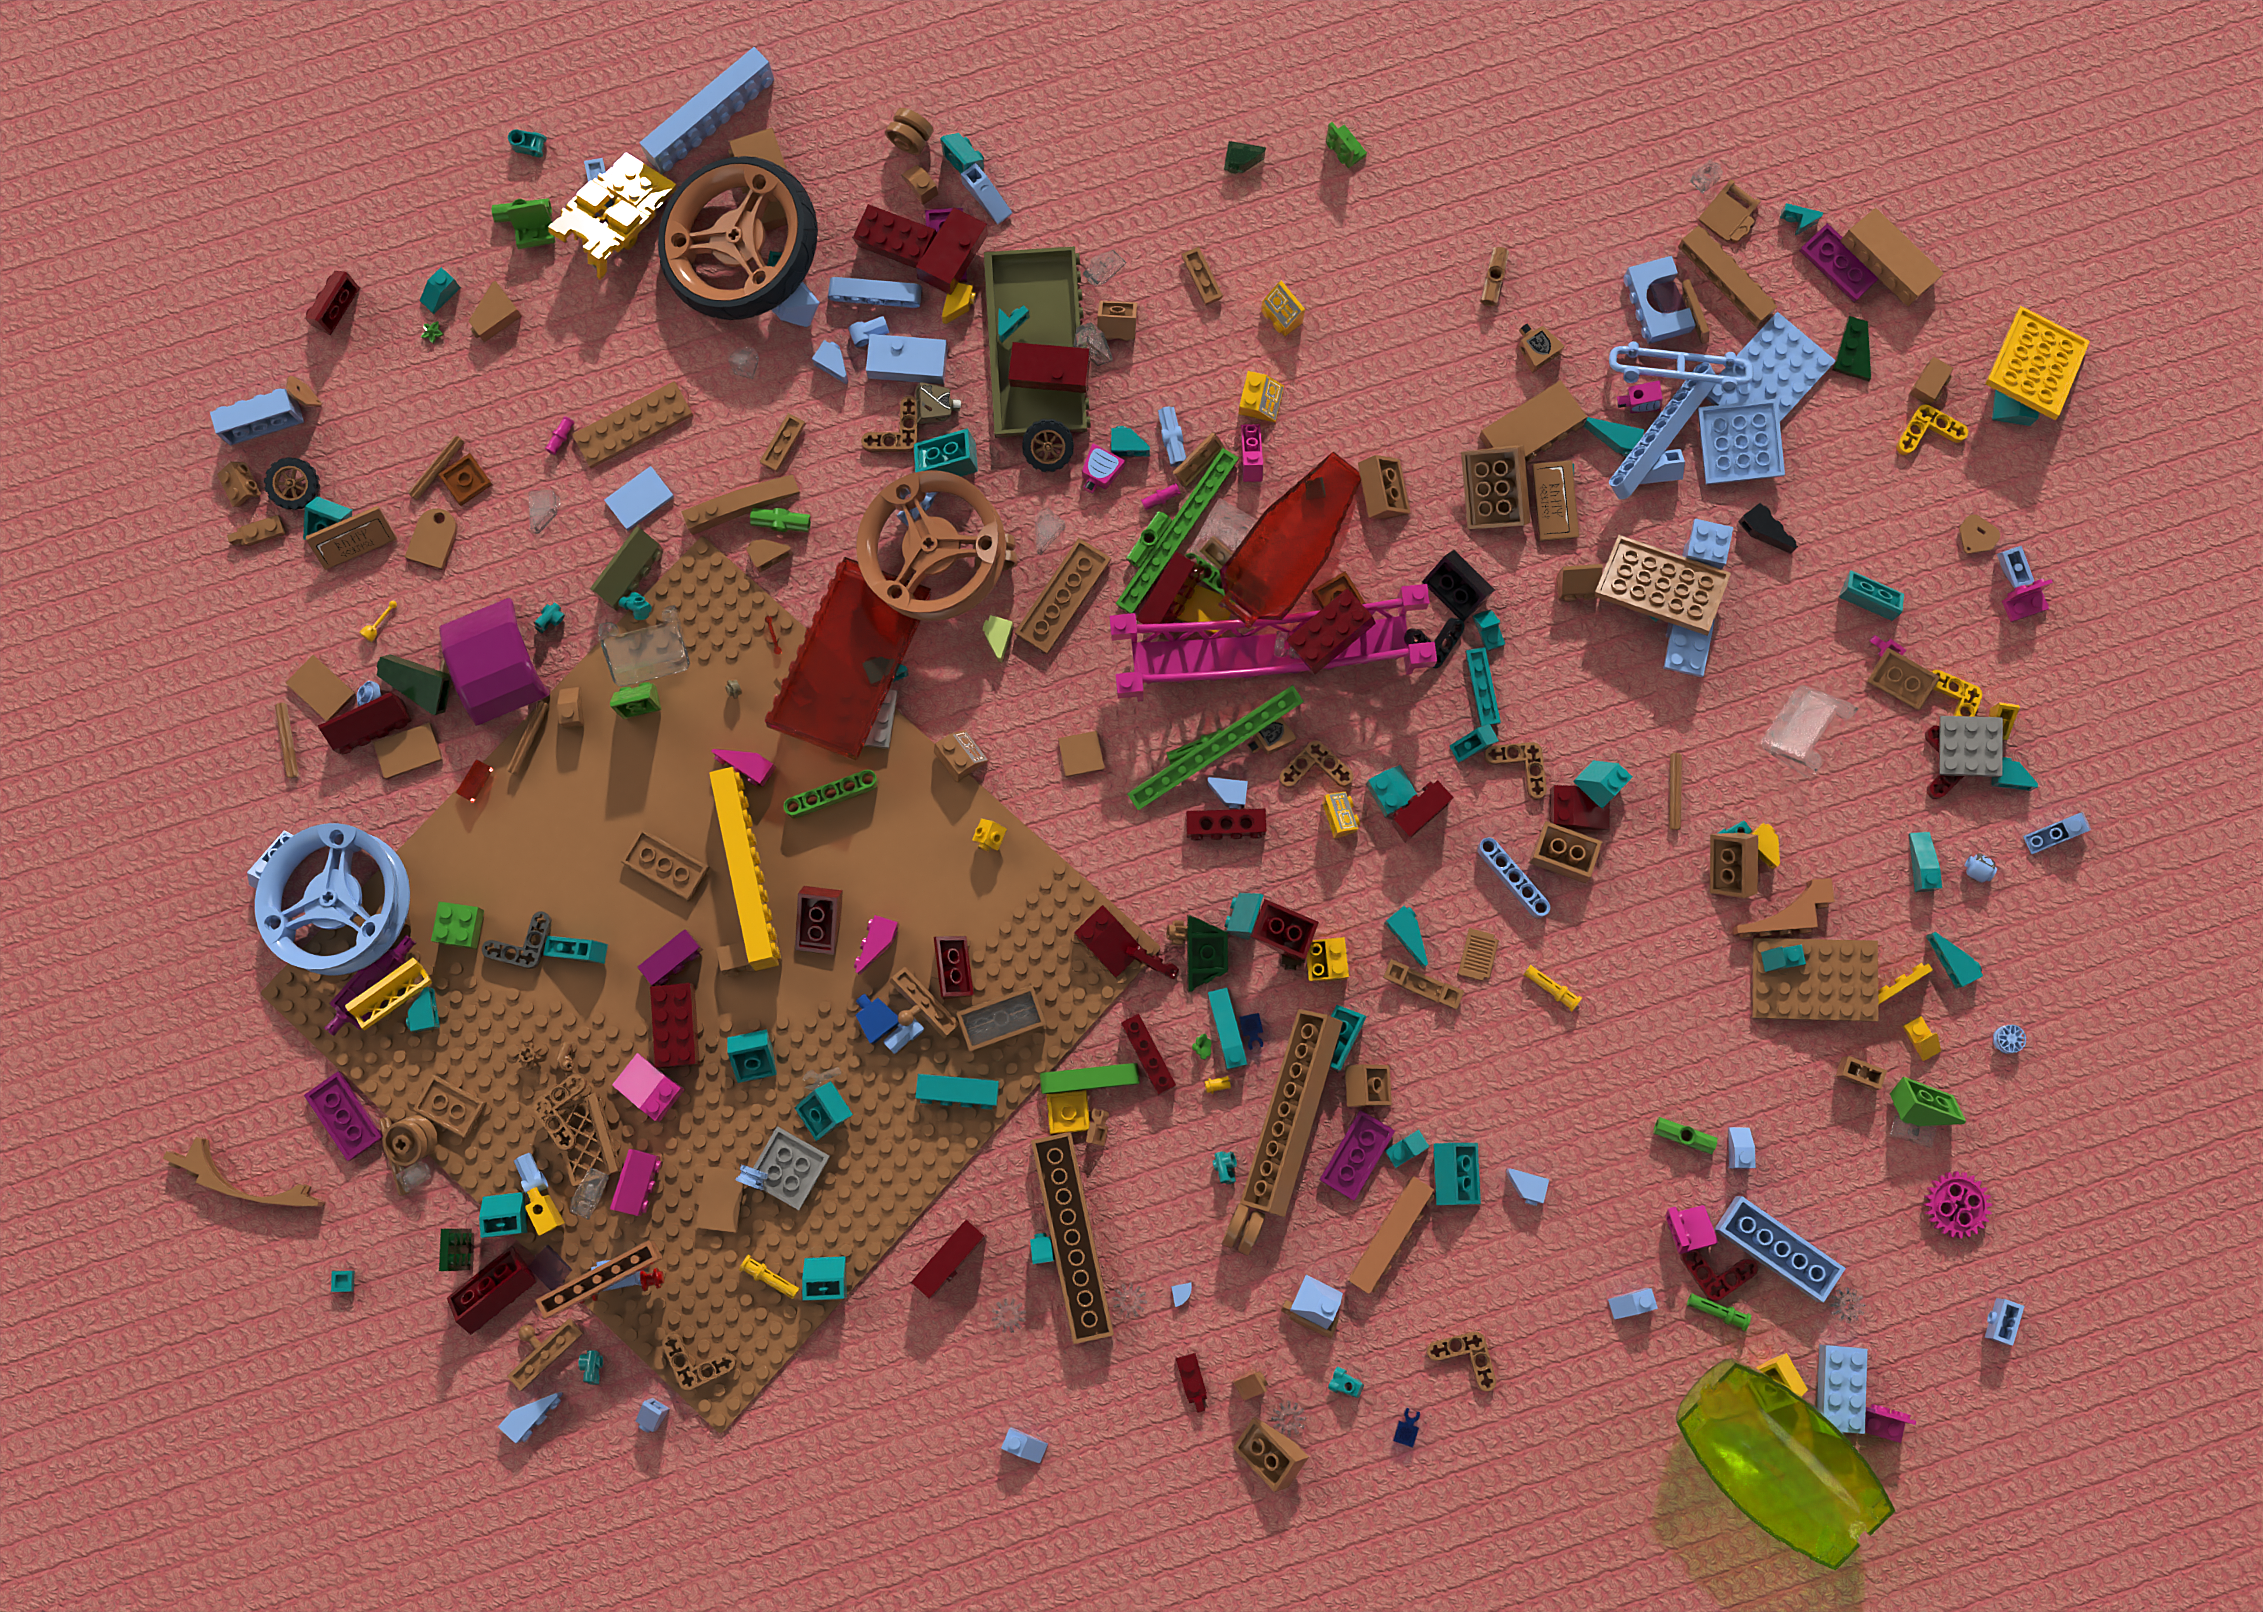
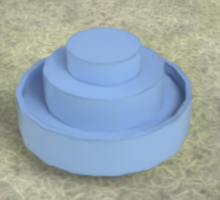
M373 681L364 683L357 692L358 706L381 697L379 685Z

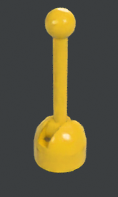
M390 601L389 607L374 625L365 626L359 633L368 641L373 642L377 636L376 627L392 608L397 607V603Z

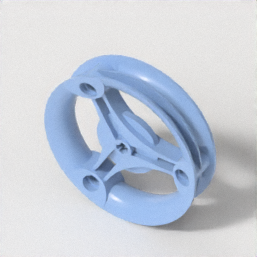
M327 823L309 827L285 841L265 865L258 881L255 895V916L258 929L271 951L291 965L327 976L346 975L359 971L384 955L398 938L405 924L410 904L408 875L396 852L377 837L346 824ZM329 846V856L323 872L309 883L304 893V898L282 912L281 902L284 888L294 869L314 851ZM362 849L376 860L384 879L385 896L381 914L370 916L361 906L362 890L356 878L351 875L353 853ZM305 912V915L295 920L292 919L293 917ZM357 914L366 920L362 926L353 921ZM311 923L324 929H338L349 925L358 931L356 946L331 956L310 954L297 947L293 942L296 930Z

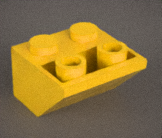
M1345 937L1312 940L1306 957L1309 981L1347 980L1349 972Z

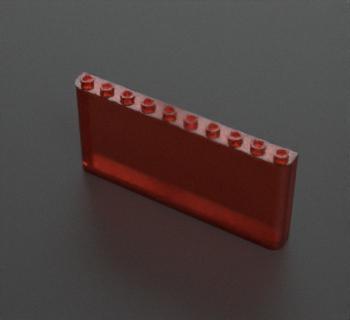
M844 557L842 563L839 562L837 564L835 578H831L829 581L828 592L821 598V607L813 615V624L805 632V641L797 649L796 655L798 656L795 661L791 662L788 670L790 673L787 678L784 677L781 683L782 690L779 695L776 694L773 700L774 707L771 712L768 711L766 714L765 722L766 726L770 729L856 761L861 754L921 620L907 617L891 608L866 583L858 561ZM882 571L887 581H895L898 577ZM907 580L904 586L906 587L910 581ZM919 584L913 596L916 600H930L931 588ZM898 592L896 598H899L902 592Z

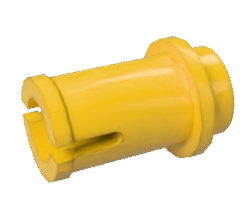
M1226 1076L1213 1080L1208 1078V1081H1204L1206 1092L1214 1094L1215 1091L1230 1089L1229 1077Z

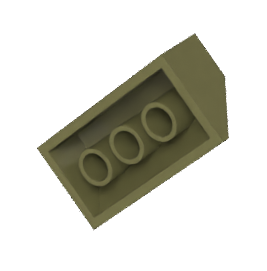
M636 526L590 589L598 599L618 611L619 608H622L619 605V600L622 597H628L631 592L637 590L640 580L649 574L652 564L661 558L662 547Z

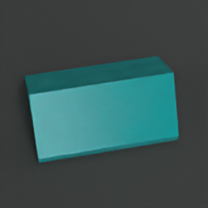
M1852 570L1849 571L1838 596L1839 598L1891 621L1902 613L1904 593Z
M1336 1005L1331 1017L1341 1020L1343 1023L1329 1068L1338 1073L1367 1016Z

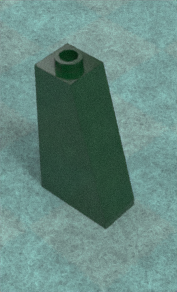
M391 654L380 657L377 662V676L433 715L446 711L452 681L450 674Z

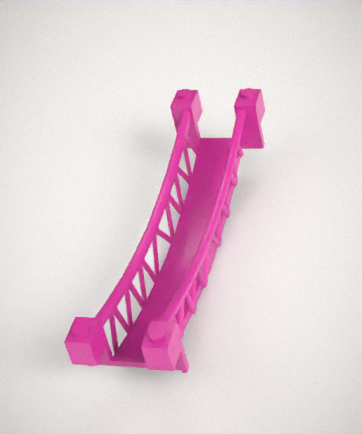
M1427 584L1401 586L1396 599L1362 604L1371 615L1377 611L1386 618L1375 620L1376 624L1323 669H1333L1334 667L1354 664H1368L1369 662L1398 659L1400 657H1404L1406 675L1412 674L1416 668L1434 667L1437 662L1435 642L1409 644L1407 646L1404 641L1407 631L1405 616L1407 611L1428 608L1430 602ZM1398 608V616L1394 617L1385 610ZM1319 611L1236 620L1139 625L1136 624L1135 613L1109 616L1112 641L1131 639L1134 672L1116 674L1118 699L1137 697L1138 702L1143 701V683H1182L1195 680L1216 681L1239 677L1246 679L1254 676L1283 673L1295 674L1301 671H1309L1308 666L1293 651L1286 639ZM1300 622L1292 630L1278 625ZM1267 626L1284 632L1250 636ZM1256 627L1243 635L1236 629ZM1228 629H1230L1237 636L1230 638H1217ZM1205 630H1219L1211 637L1205 633ZM1196 631L1204 638L1202 640H1183ZM1169 632L1186 633L1174 639V637ZM1137 633H1153L1142 642H1137ZM1161 633L1169 640L1150 642Z

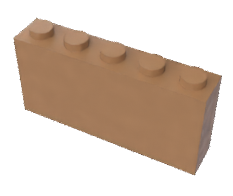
M773 128L729 141L731 148L728 149L730 157L749 156L762 158L786 169ZM741 187L742 193H747L748 195L750 187ZM779 201L769 202L761 220L765 231L787 225L786 214Z
M1874 208L1849 229L1840 240L1908 307L1944 274L1877 208Z
M1560 380L1481 430L1479 438L1487 449L1524 445L1525 461L1530 462L1537 456L1536 453L1541 450L1543 452L1547 451L1553 446L1552 443L1555 441L1561 442L1569 436V432L1573 430L1576 432L1584 427L1587 416Z

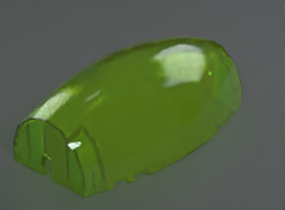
M1733 1358L1722 1360L1699 1378L1678 1407L1675 1416L1677 1425L1696 1459L1718 1488L1761 1529L1779 1542L1782 1541L1790 1546L1792 1550L1808 1556L1819 1564L1836 1571L1861 1546L1858 1541L1860 1535L1866 1531L1871 1536L1895 1512L1891 1500L1872 1468L1831 1420L1794 1390L1752 1366Z

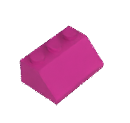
M634 1149L628 1150L610 1209L636 1216H642L643 1213H646L649 1206V1201H647L648 1195L653 1192L655 1187L653 1179L655 1173H658L661 1168L660 1156Z

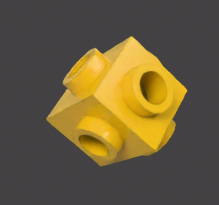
M981 818L972 840L979 844L978 847L988 852L990 849L998 851L1007 829L994 821Z

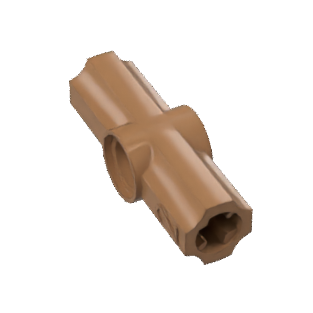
M1493 247L1480 301L1486 306H1496L1509 255V251L1503 247ZM1492 274H1495V275H1497L1499 278H1498V279H1494V278L1491 277V275H1492Z

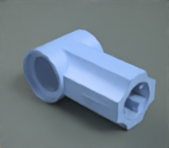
M883 316L866 323L856 322L848 327L856 347L867 345L870 334L885 335L889 333Z
M914 1017L913 1023L909 1026H902L899 1023L898 1028L883 1042L896 1054L910 1040L912 1041L918 1037L925 1028Z
M531 1153L524 1154L514 1160L522 1178L521 1184L525 1193L534 1187H537L539 1192L548 1188L547 1180L543 1173L539 1172Z

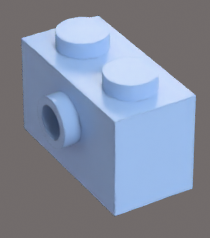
M1996 1298L1993 1310L1990 1311L1987 1317L1989 1324L1984 1338L2013 1346L2024 1306L2006 1299Z

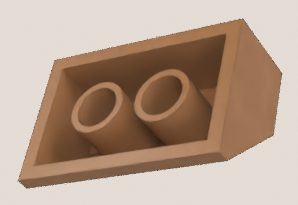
M1374 455L1358 463L1369 518L1386 519L1411 514L1400 459Z
M1545 821L1529 863L1586 883L1591 878L1602 841Z
M1746 833L1710 834V893L1741 898L1757 894L1758 835Z

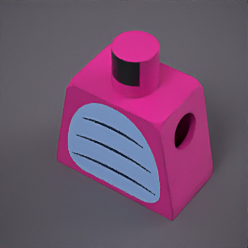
M1660 380L1628 387V395L1617 396L1618 408L1629 406L1630 413L1660 411L1663 399Z
M1093 443L1082 469V477L1087 480L1083 489L1092 494L1097 486L1107 489L1124 469L1125 460Z

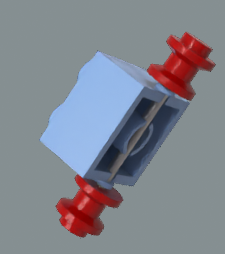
M610 1260L596 1262L597 1266L591 1267V1270L605 1264ZM654 1268L653 1273L649 1274L641 1270L603 1291L638 1284L642 1286L643 1291H648L649 1286L653 1285L659 1289L661 1284L664 1283V1274L658 1268ZM600 1292L589 1298H592L593 1301H598V1294Z

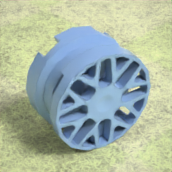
M2002 1026L1994 1032L1993 1044L2002 1053H2016L2025 1046L2026 1035L2019 1026Z
M741 1165L740 1176L736 1177V1181L763 1190V1182L767 1179L768 1174Z

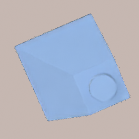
M802 282L792 295L790 294L789 298L780 305L773 308L772 312L782 321L808 327L820 302Z
M1305 1275L1290 1311L1328 1329L1341 1304L1343 1293Z

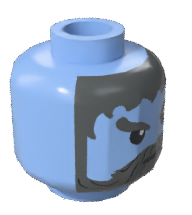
M1981 853L1976 854L1974 857L1970 856L1964 865L1967 867L1966 874L1980 883L1991 881L1997 871L1995 861Z

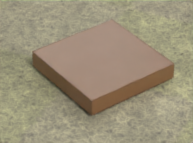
M1097 731L1058 738L1066 777L1104 770Z

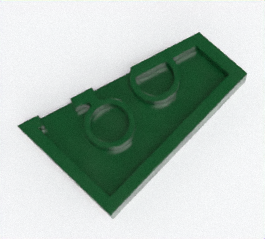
M1852 316L1848 317L1833 371L1868 382L1871 380L1868 321Z

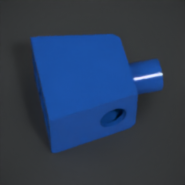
M863 994L856 1000L862 1009L856 1014V1017L872 1045L899 1025L898 1016L879 998L871 1002L866 994Z

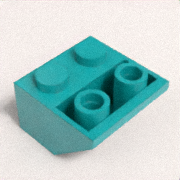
M525 1192L483 1197L479 1215L480 1238L528 1233Z
M846 1256L804 1259L802 1300L847 1298Z

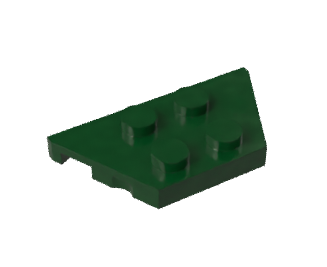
M1187 915V990L1192 992L1196 987L1204 983L1207 984L1215 977H1220L1228 972V933L1192 915Z

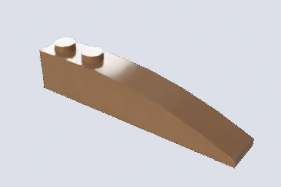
M792 474L727 493L681 512L688 530L694 535L748 514L752 511V508H763L796 495L800 491Z

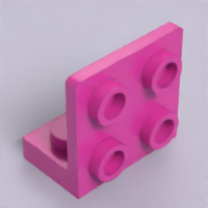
M2044 578L2034 581L2033 585L2028 587L2026 585L2019 586L2007 594L2008 597L2002 603L2010 622L2049 609L2042 590L2053 583L2052 579L2047 581Z
M1704 1205L1679 1212L1676 1206L1668 1208L1665 1218L1679 1254L1718 1243Z
M1871 1404V1408L1866 1407L1865 1433L1901 1443L1905 1423L1916 1425V1421L1911 1420V1415L1894 1410L1890 1413L1891 1409Z

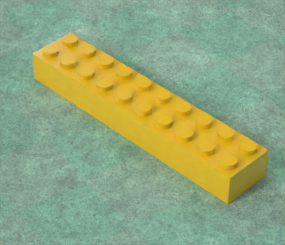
M733 767L709 772L748 962L755 971L778 966V959H781L779 947H776L774 942L777 936L775 928H772L770 923L773 917L771 909H768L766 904L769 898L767 891L764 890L762 883H765L763 872L760 871L758 864H761L759 853L756 852L754 847L757 845L755 834L752 833L750 828L753 826L751 815L748 814L746 809L749 808V803L742 791L745 789L743 778L740 777L739 772H735Z

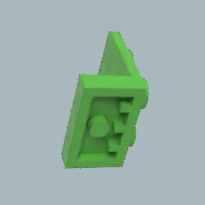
M1333 122L1329 123L1326 144L1331 150L1336 152L1342 164L1350 168L1366 157L1367 152L1345 124L1337 128Z

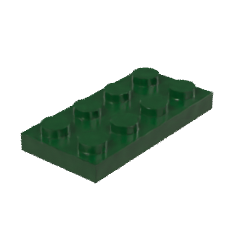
M441 1229L439 1271L470 1270V1266L473 1265L474 1261L473 1254L471 1253V1245L474 1244L472 1229Z

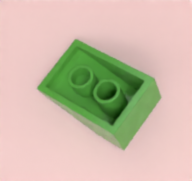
M650 682L641 683L639 687L620 688L618 692H614L610 701V707L623 719L661 710L657 687L653 683L650 684Z
M1903 1077L1890 1093L1900 1119L1907 1124L1936 1126L1965 1124L1966 1122L1954 1095L1906 1077Z

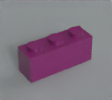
M684 929L637 968L652 986H662L669 981L668 977L673 973L678 974L685 968L684 964L689 960L691 962L696 960L701 955L700 952L703 949L690 932Z

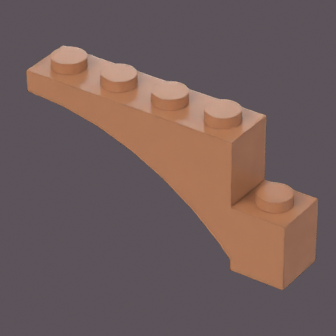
M1832 878L1813 879L1806 882L1807 887L1784 910L1767 919L1733 927V936L1740 935V938H1751L1752 934H1760V937L1772 936L1773 932H1779L1780 935H1790L1792 931H1799V934L1812 933V929L1818 927L1816 909L1828 908L1829 904L1835 902Z

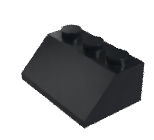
M1455 550L1446 554L1422 581L1463 622L1495 591Z

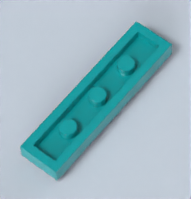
M1486 648L1466 650L1465 655L1480 727L1488 724L1491 726L1500 724L1501 720Z

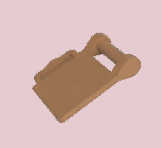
M1731 179L1698 220L1726 242L1731 240L1734 243H1738L1741 238L1748 235L1750 228L1754 224V219L1750 215L1761 201L1752 198L1735 185V181ZM1730 190L1750 205V207L1746 209L1730 197L1727 192Z

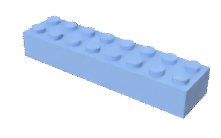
M755 47L750 49L639 142L647 160L661 175L665 171L671 170L678 160L684 159L690 150L698 147L703 139L712 135L721 124L728 122L734 113L741 111L747 102L754 100L759 92L764 88H768L775 79L769 61Z

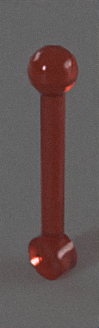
M766 616L764 620L766 623H768L771 637L775 646L774 653L776 655H780L782 653V649L778 646L777 639L771 623L772 617Z

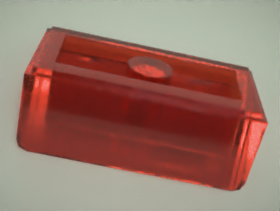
M476 759L457 789L456 794L473 803L492 773L493 768Z

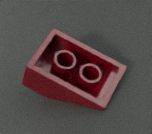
M1554 785L1550 789V823L1566 829L1610 830V801L1603 808H1600L1578 786Z
M810 886L802 887L798 893L795 950L835 954L842 911L843 890Z
M1264 899L1251 938L1292 959L1306 960L1319 922Z
M1103 905L1074 932V936L1115 978L1135 960L1126 955L1127 948L1140 946Z

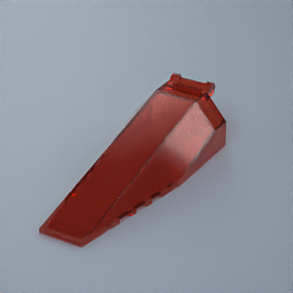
M1333 451L1281 498L1268 507L1219 570L1225 596L1218 606L1224 607L1245 623L1244 626L1248 629L1251 628L1257 619L1283 620L1328 559L1335 543V538L1341 529V524L1347 515V510L1361 482L1359 471ZM1231 599L1233 602L1239 605L1242 609L1248 612L1251 615V617L1243 613L1240 609H1238L1231 602H1229V600Z

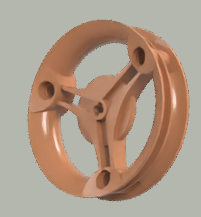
M921 471L906 475L892 482L870 503L858 529L856 541L857 560L866 583L891 608L913 619L923 621L946 620L971 610L993 589L1000 577L1005 562L1006 535L1003 523L996 509L975 485L952 473ZM930 492H945L956 495L968 502L976 510L984 525L978 536L959 535L955 527L947 520L940 517H929L921 504L926 494ZM908 494H911L908 499L904 500ZM915 507L918 508L922 519L916 522L910 511ZM895 510L904 511L909 524V529L902 543V552L906 562L895 581H887L882 574L878 562L879 538L890 515ZM992 543L991 547L985 550L986 545ZM961 544H976V549H961ZM966 557H980L982 559L981 565L973 578L954 594L941 599L927 601L916 600L913 596L915 589L926 576L945 572L957 559ZM913 570H915L916 573L914 574L908 585L905 587V582L907 581ZM902 592V595L896 598L897 593Z

